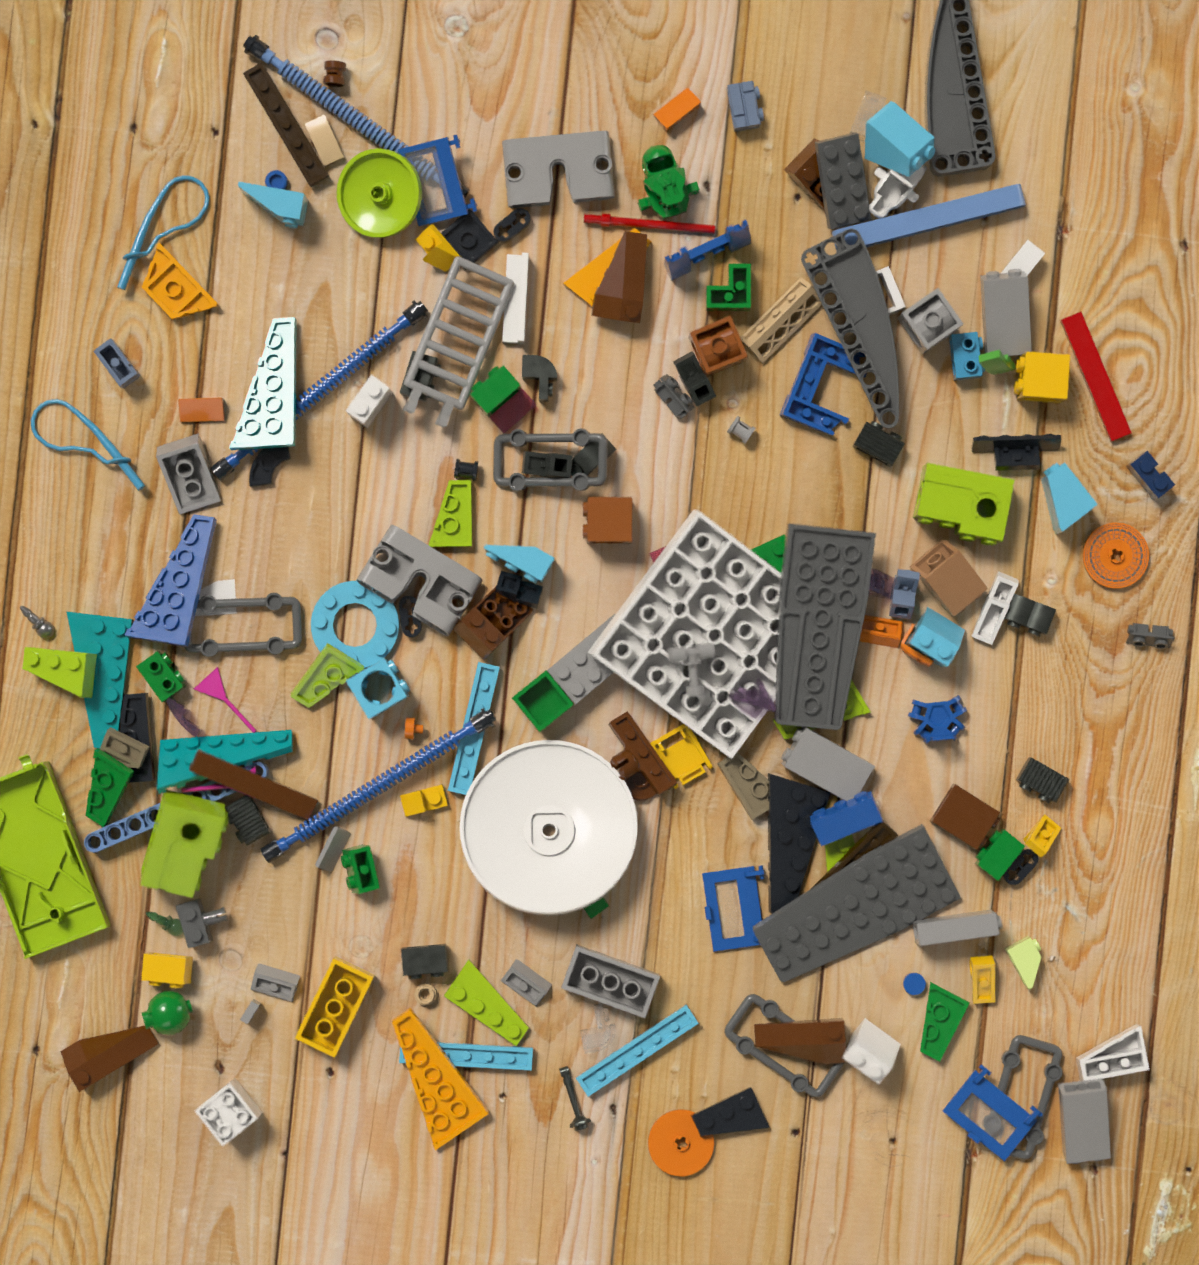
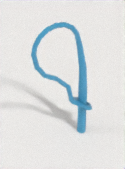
M184 175L175 177L162 189L146 214L130 253L122 258L127 260L117 288L121 290L126 289L136 260L150 254L160 238L174 231L189 228L202 218L208 208L210 199L208 190L202 181L195 177ZM181 180H190L197 183L205 195L204 207L199 215L187 224L173 227L157 235L147 251L140 252L151 220L170 186Z
M53 399L41 403L34 410L31 418V430L35 438L43 445L58 451L78 450L90 452L105 464L119 465L138 491L145 487V484L128 464L131 462V458L123 457L104 433L75 407L65 401ZM57 403L64 405L94 433L113 459L106 460L91 448L78 446L59 447L48 443L39 436L35 428V419L38 412L49 404Z

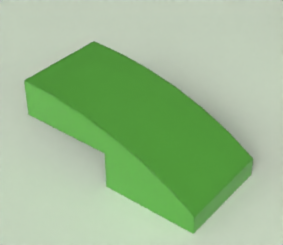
M1000 350L979 355V363L992 375L1016 370V365L1009 355H1003Z

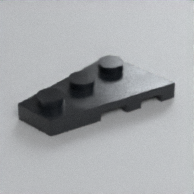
M751 1087L691 1115L700 1136L770 1128Z

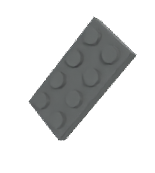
M854 132L814 142L827 228L835 229L871 220L859 133Z

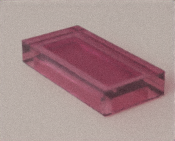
M521 389L489 418L505 434L537 405Z

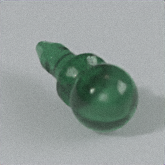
M146 912V916L150 920L163 925L162 929L168 930L171 935L178 936L183 933L180 919H172L170 915L166 918L158 915L156 912Z

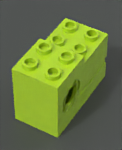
M926 463L922 467L913 518H917V522L930 525L933 522H937L939 527L955 528L954 535H958L959 540L972 542L975 539L981 540L980 544L994 546L1003 541L1015 480Z
M165 789L166 792L162 795L141 868L140 885L154 889L160 888L166 892L193 898L194 892L200 889L202 878H200L201 872L205 871L208 858L214 859L215 852H220L222 832L225 833L228 825V812H225V804Z

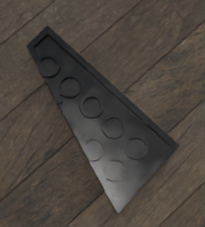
M768 773V871L770 872L768 908L770 913H774L799 896L817 838L811 825L810 816L818 809H826L830 792Z

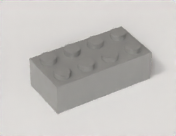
M616 614L611 616L547 670L575 704L614 673V671L588 653V651Z
M576 944L561 988L645 1018L660 974Z

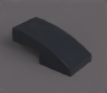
M501 571L495 591L510 600L537 609L543 592V586L522 581V576Z

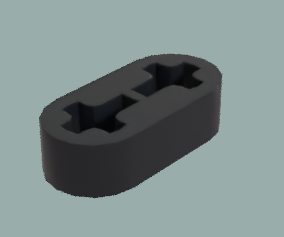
M518 208L501 220L493 230L496 240L501 243H507L527 228L530 224L529 212L523 208ZM517 214L521 216L526 215L524 224L518 222L516 225L512 224L517 220ZM509 226L512 227L507 231L508 237L498 236L500 233L499 228L506 229Z
M405 596L399 602L402 631L408 637H416L422 631V623L412 615H408V610L403 608V604H406V600L410 599L411 603L416 605L417 599L412 596ZM409 618H413V623L418 625V629H415L413 634L406 630V626H409Z
M1023 849L1002 875L1005 882L1010 885L1019 884L1037 865L1038 855L1031 849ZM1032 853L1031 859L1033 862L1031 864L1027 862L1022 867L1020 864L1025 860L1023 855ZM1019 867L1020 870L1016 873L1018 878L1016 880L1013 878L1009 880L1010 875L1008 871H1015Z

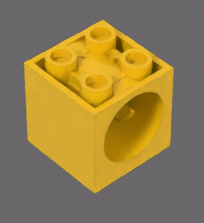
M1025 352L1016 360L1015 372L1019 373L1018 381L1014 383V394L1017 395V400L1062 403L1068 396L1070 355Z

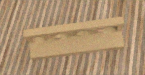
M800 277L740 337L742 344L749 348L760 362L764 363L822 305L814 287ZM813 295L816 300L810 306H806L807 299ZM794 312H799L798 318L794 322H790L791 315ZM779 327H783V333L779 337H775L776 330ZM763 343H768L767 349L760 354L757 349Z

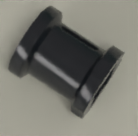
M456 459L454 478L467 477L476 481L479 461L470 463Z

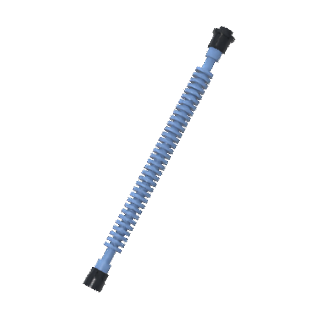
M258 35L249 36L243 44L245 54H250L267 64L271 63L279 69L278 75H282L284 79L287 78L288 82H291L294 86L296 85L298 89L305 92L306 95H310L312 99L315 98L314 100L316 102L319 101L320 105L324 104L326 109L328 108L330 112L333 111V114L342 118L344 122L347 121L348 125L352 124L351 127H356L358 132L361 130L360 133L362 135L365 134L367 138L370 137V140L374 141L376 145L379 144V147H384V149L399 153L398 149L405 148L404 142L396 139L394 135L391 136L390 132L386 134V129L382 130L380 125L377 127L378 124L376 122L373 123L372 119L368 120L366 115L364 116L362 112L359 113L358 109L350 106L344 99L340 100L341 97H336L334 92L331 94L332 91L330 89L327 90V87H322L320 82L318 83L316 79L313 80V77L304 73L302 69L299 70L298 66L290 63L288 59L283 62L275 56L276 53L271 51L270 47L261 41ZM422 155L412 157L417 173H421L420 176L422 178L425 177L427 181L430 178L433 179L442 188L438 172L436 171V165L432 167L433 163H428L426 158L423 160L424 157ZM461 184L465 198L470 189Z

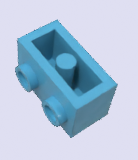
M978 332L950 335L949 344L954 381L980 378L983 375L982 372H985V369L979 363L980 350H983L982 337H978Z

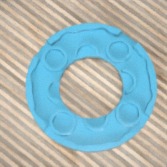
M348 581L333 586L317 601L311 617V633L314 643L320 652L328 643L366 668L385 658L393 649L399 633V617L394 603L391 604L360 585L357 581ZM353 603L368 607L373 612L377 624L372 639L366 644L356 647L348 646L341 642L334 633L333 626L334 618L338 611L347 604Z

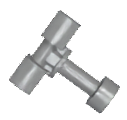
M713 643L698 644L696 648L686 649L683 646L668 648L669 662L683 661L684 665H688L690 685L686 686L687 696L704 694V685L699 684L697 664H701V659L715 657Z

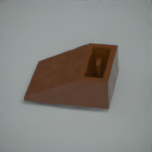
M814 138L784 171L825 211L814 143L820 140Z
M496 587L469 611L453 629L483 660L498 648L534 611L529 606L510 600L495 591Z

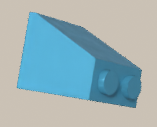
M890 101L866 122L865 159L909 177L934 156V136L895 102Z
M1055 463L1043 472L1046 476L1041 479L1053 531L1056 534L1066 530L1098 505L1066 463L1061 465Z
M927 607L905 644L930 658L937 665L948 667L960 648L965 629Z

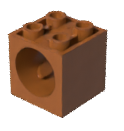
M731 316L689 333V341L700 367L707 377L747 360V353Z
M588 497V502H583V517H587V524H583V539H587V544L632 543V497Z

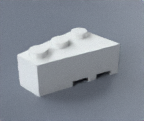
M1135 1024L1076 1057L1080 1080L1103 1079L1149 1070L1141 1026Z

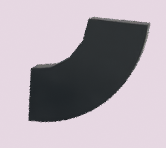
M289 447L263 448L251 466L249 487L272 484L275 469L282 462L291 459Z

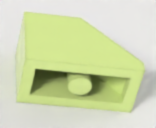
M1026 936L1006 947L1005 951L1025 987L1030 989L1034 985L1041 960L1039 951L1042 949L1036 939L1032 940L1029 936Z

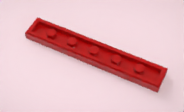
M1082 312L1061 319L1060 322L1110 442L1131 434L1128 422Z

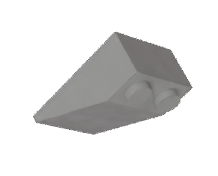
M199 433L157 447L156 458L179 515L221 501Z

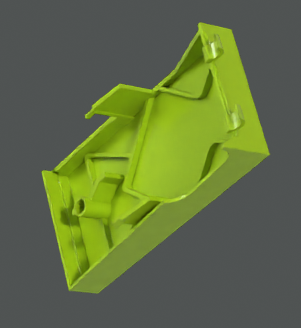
M28 754L18 757L23 769L0 777V892L24 953V959L111 926L49 761L33 765Z

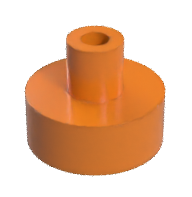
M406 717L405 739L414 740L415 733L423 734L424 725L415 724V718Z

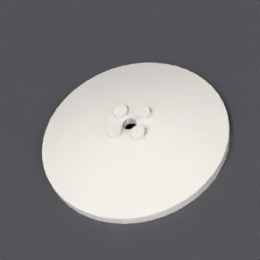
M541 740L524 743L494 758L472 782L465 796L460 815L462 849L467 864L475 878L486 891L502 903L514 909L538 915H556L573 912L602 898L617 884L627 870L637 840L635 804L625 781L619 778L621 775L614 767H611L608 761L592 750L571 742L559 740ZM546 826H552L556 831L554 835L546 836L543 834V829Z

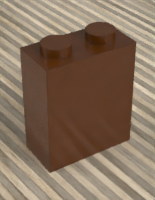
M952 784L930 821L977 850L978 847L982 848L989 838L987 833L990 828L994 829L999 823L1000 818L998 816L1000 812L958 785Z

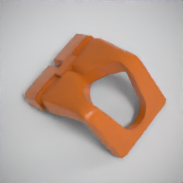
M912 623L901 641L900 647L915 661L926 667H931L934 662L933 660L904 644L915 626Z

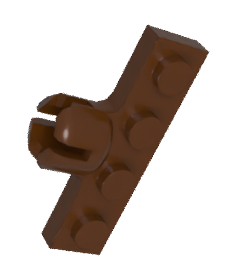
M628 711L609 722V727L624 747V750L613 756L610 761L611 767L619 771L621 775L619 778L621 780H627L636 773H641L658 796L677 785L678 782Z

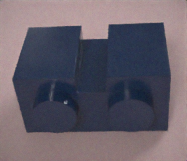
M1145 451L1126 467L1150 497L1156 500L1175 486V483L1165 471L1158 473L1155 469L1158 465L1157 461L1148 451Z

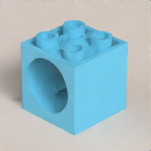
M383 658L346 680L368 719H373L410 697L407 693L410 691V688L404 679L400 680L396 673L399 670L393 660L388 661V659ZM377 671L382 675L388 676L389 674L395 682V687L392 690L393 697L384 704H380L381 701L369 700L365 693V688L369 681L367 678Z

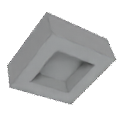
M253 999L240 1020L246 1024L250 1023L261 1003Z

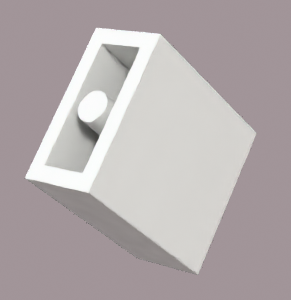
M371 375L348 406L346 412L368 428L393 392L390 387Z
M865 1018L852 1033L843 1059L879 1084L892 1069L901 1044Z

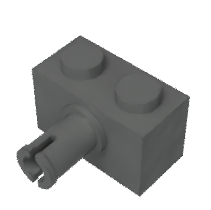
M201 898L176 906L188 949L211 942L213 939L209 926L228 921L227 915L218 917V915L226 913L224 907L205 913Z

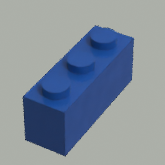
M866 791L860 792L848 801L840 800L833 807L826 810L825 808L818 809L810 816L811 825L821 846L883 821L882 814L871 791L867 793Z

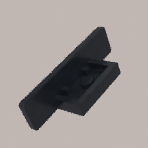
M1030 434L1022 436L1002 435L997 437L982 435L973 438L971 449L972 452H994L995 471L1039 470V451L1059 450L1062 438L1061 435L1054 434L1035 436Z

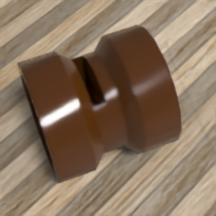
M333 60L325 61L324 69L326 70V75L323 77V84L332 87H344L345 78L343 74L346 71V63Z

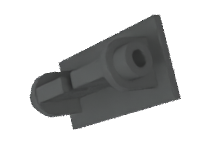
M666 374L653 384L655 387L654 391L663 401H666L669 397L672 399L667 406L676 417L678 416L682 419L695 408L692 405V399L686 393L683 394L678 388V382L672 376L669 377Z
M1133 623L1128 625L1127 632L1130 634L1126 643L1136 647L1146 645L1154 646L1157 649L1170 648L1174 637H1172L1173 629H1169V626L1153 625L1152 632H1148V624Z

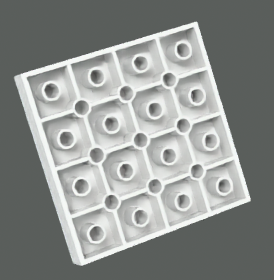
M693 509L588 653L732 759L775 701L781 573L700 511ZM713 643L715 657L701 659V664H697L699 684L704 685V694L687 696L686 686L690 685L688 665H684L683 661L669 662L668 648L683 646L686 649L696 648L698 644Z

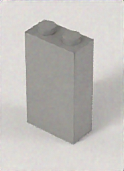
M1021 269L1008 270V273L999 274L998 271H990L986 275L980 276L984 352L1000 350L1003 355L1008 354L1009 356L1032 352L1027 274L1021 271Z
M804 726L795 731L792 737L794 741L790 749L786 748L781 757L783 760L781 764L784 767L846 801L853 799L856 794L860 793L875 767L870 762Z
M992 910L913 921L915 943L919 946L999 935V929H1002L1001 917Z
M1103 1079L1058 1084L1062 1151L1066 1163L1079 1164L1086 1161L1110 1159L1107 1089Z

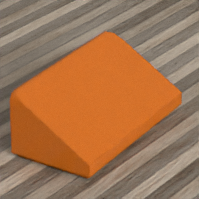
M687 87L653 115L667 132L701 106V101Z
M221 397L178 399L180 422L225 421L224 399Z
M864 615L859 641L898 648L901 641L903 621Z

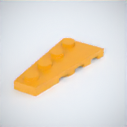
M635 228L630 231V232L640 233V232H639L637 229H635ZM647 238V248H648L649 245L652 243V241ZM621 239L563 283V285L591 307H593L595 291L600 286L605 276L604 273L609 268Z

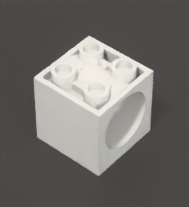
M236 1078L195 1110L222 1146L258 1119L263 1113Z

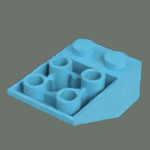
M485 545L483 547L487 551L486 556L497 562L499 559H502L506 562L505 567L516 573L518 570H521L525 573L524 578L535 584L537 581L543 582L555 561L554 557L536 547Z

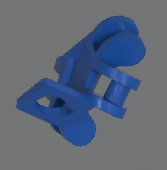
M957 695L948 701L932 703L912 700L914 706L912 712H909L908 717L922 721L913 734L916 736L920 735L926 744L936 740L952 739L955 741L957 739L956 735L960 730L964 731L966 728L956 719L957 716L967 711L966 707H963L959 701L961 699L960 696ZM950 705L953 706V708H954V710H955L954 713H952V711H951V709H950V707H949ZM922 707L927 708L925 717L920 715ZM952 722L954 725L951 727L950 730H948L947 727ZM927 724L933 729L931 732L924 728Z

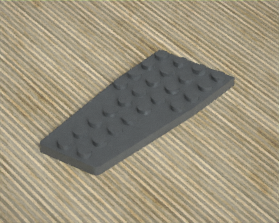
M787 524L779 591L774 717L777 723L834 730L841 728L868 601L876 533Z
M920 824L896 837L893 841L863 855L858 860L847 865L755 924L753 932L779 980L786 982L912 925L913 921L921 920L961 897L924 825Z

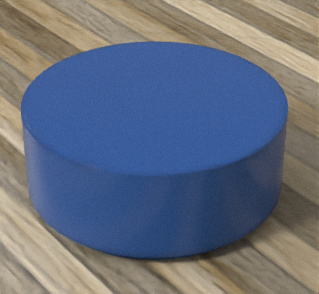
M273 170L267 174L265 184L267 187L285 190L288 180L283 172Z
M912 972L905 976L903 987L907 993L918 995L925 989V979L919 973Z

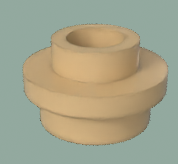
M428 983L419 985L414 993L415 1000L423 1006L432 1004L437 996L435 988ZM427 990L430 996L423 998L421 995L422 991Z

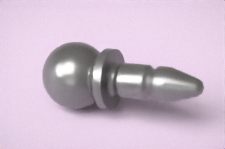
M20 606L23 615L34 624L32 628L36 629L39 637L47 639L53 635L54 626L50 622L44 621V617L39 619L29 608Z

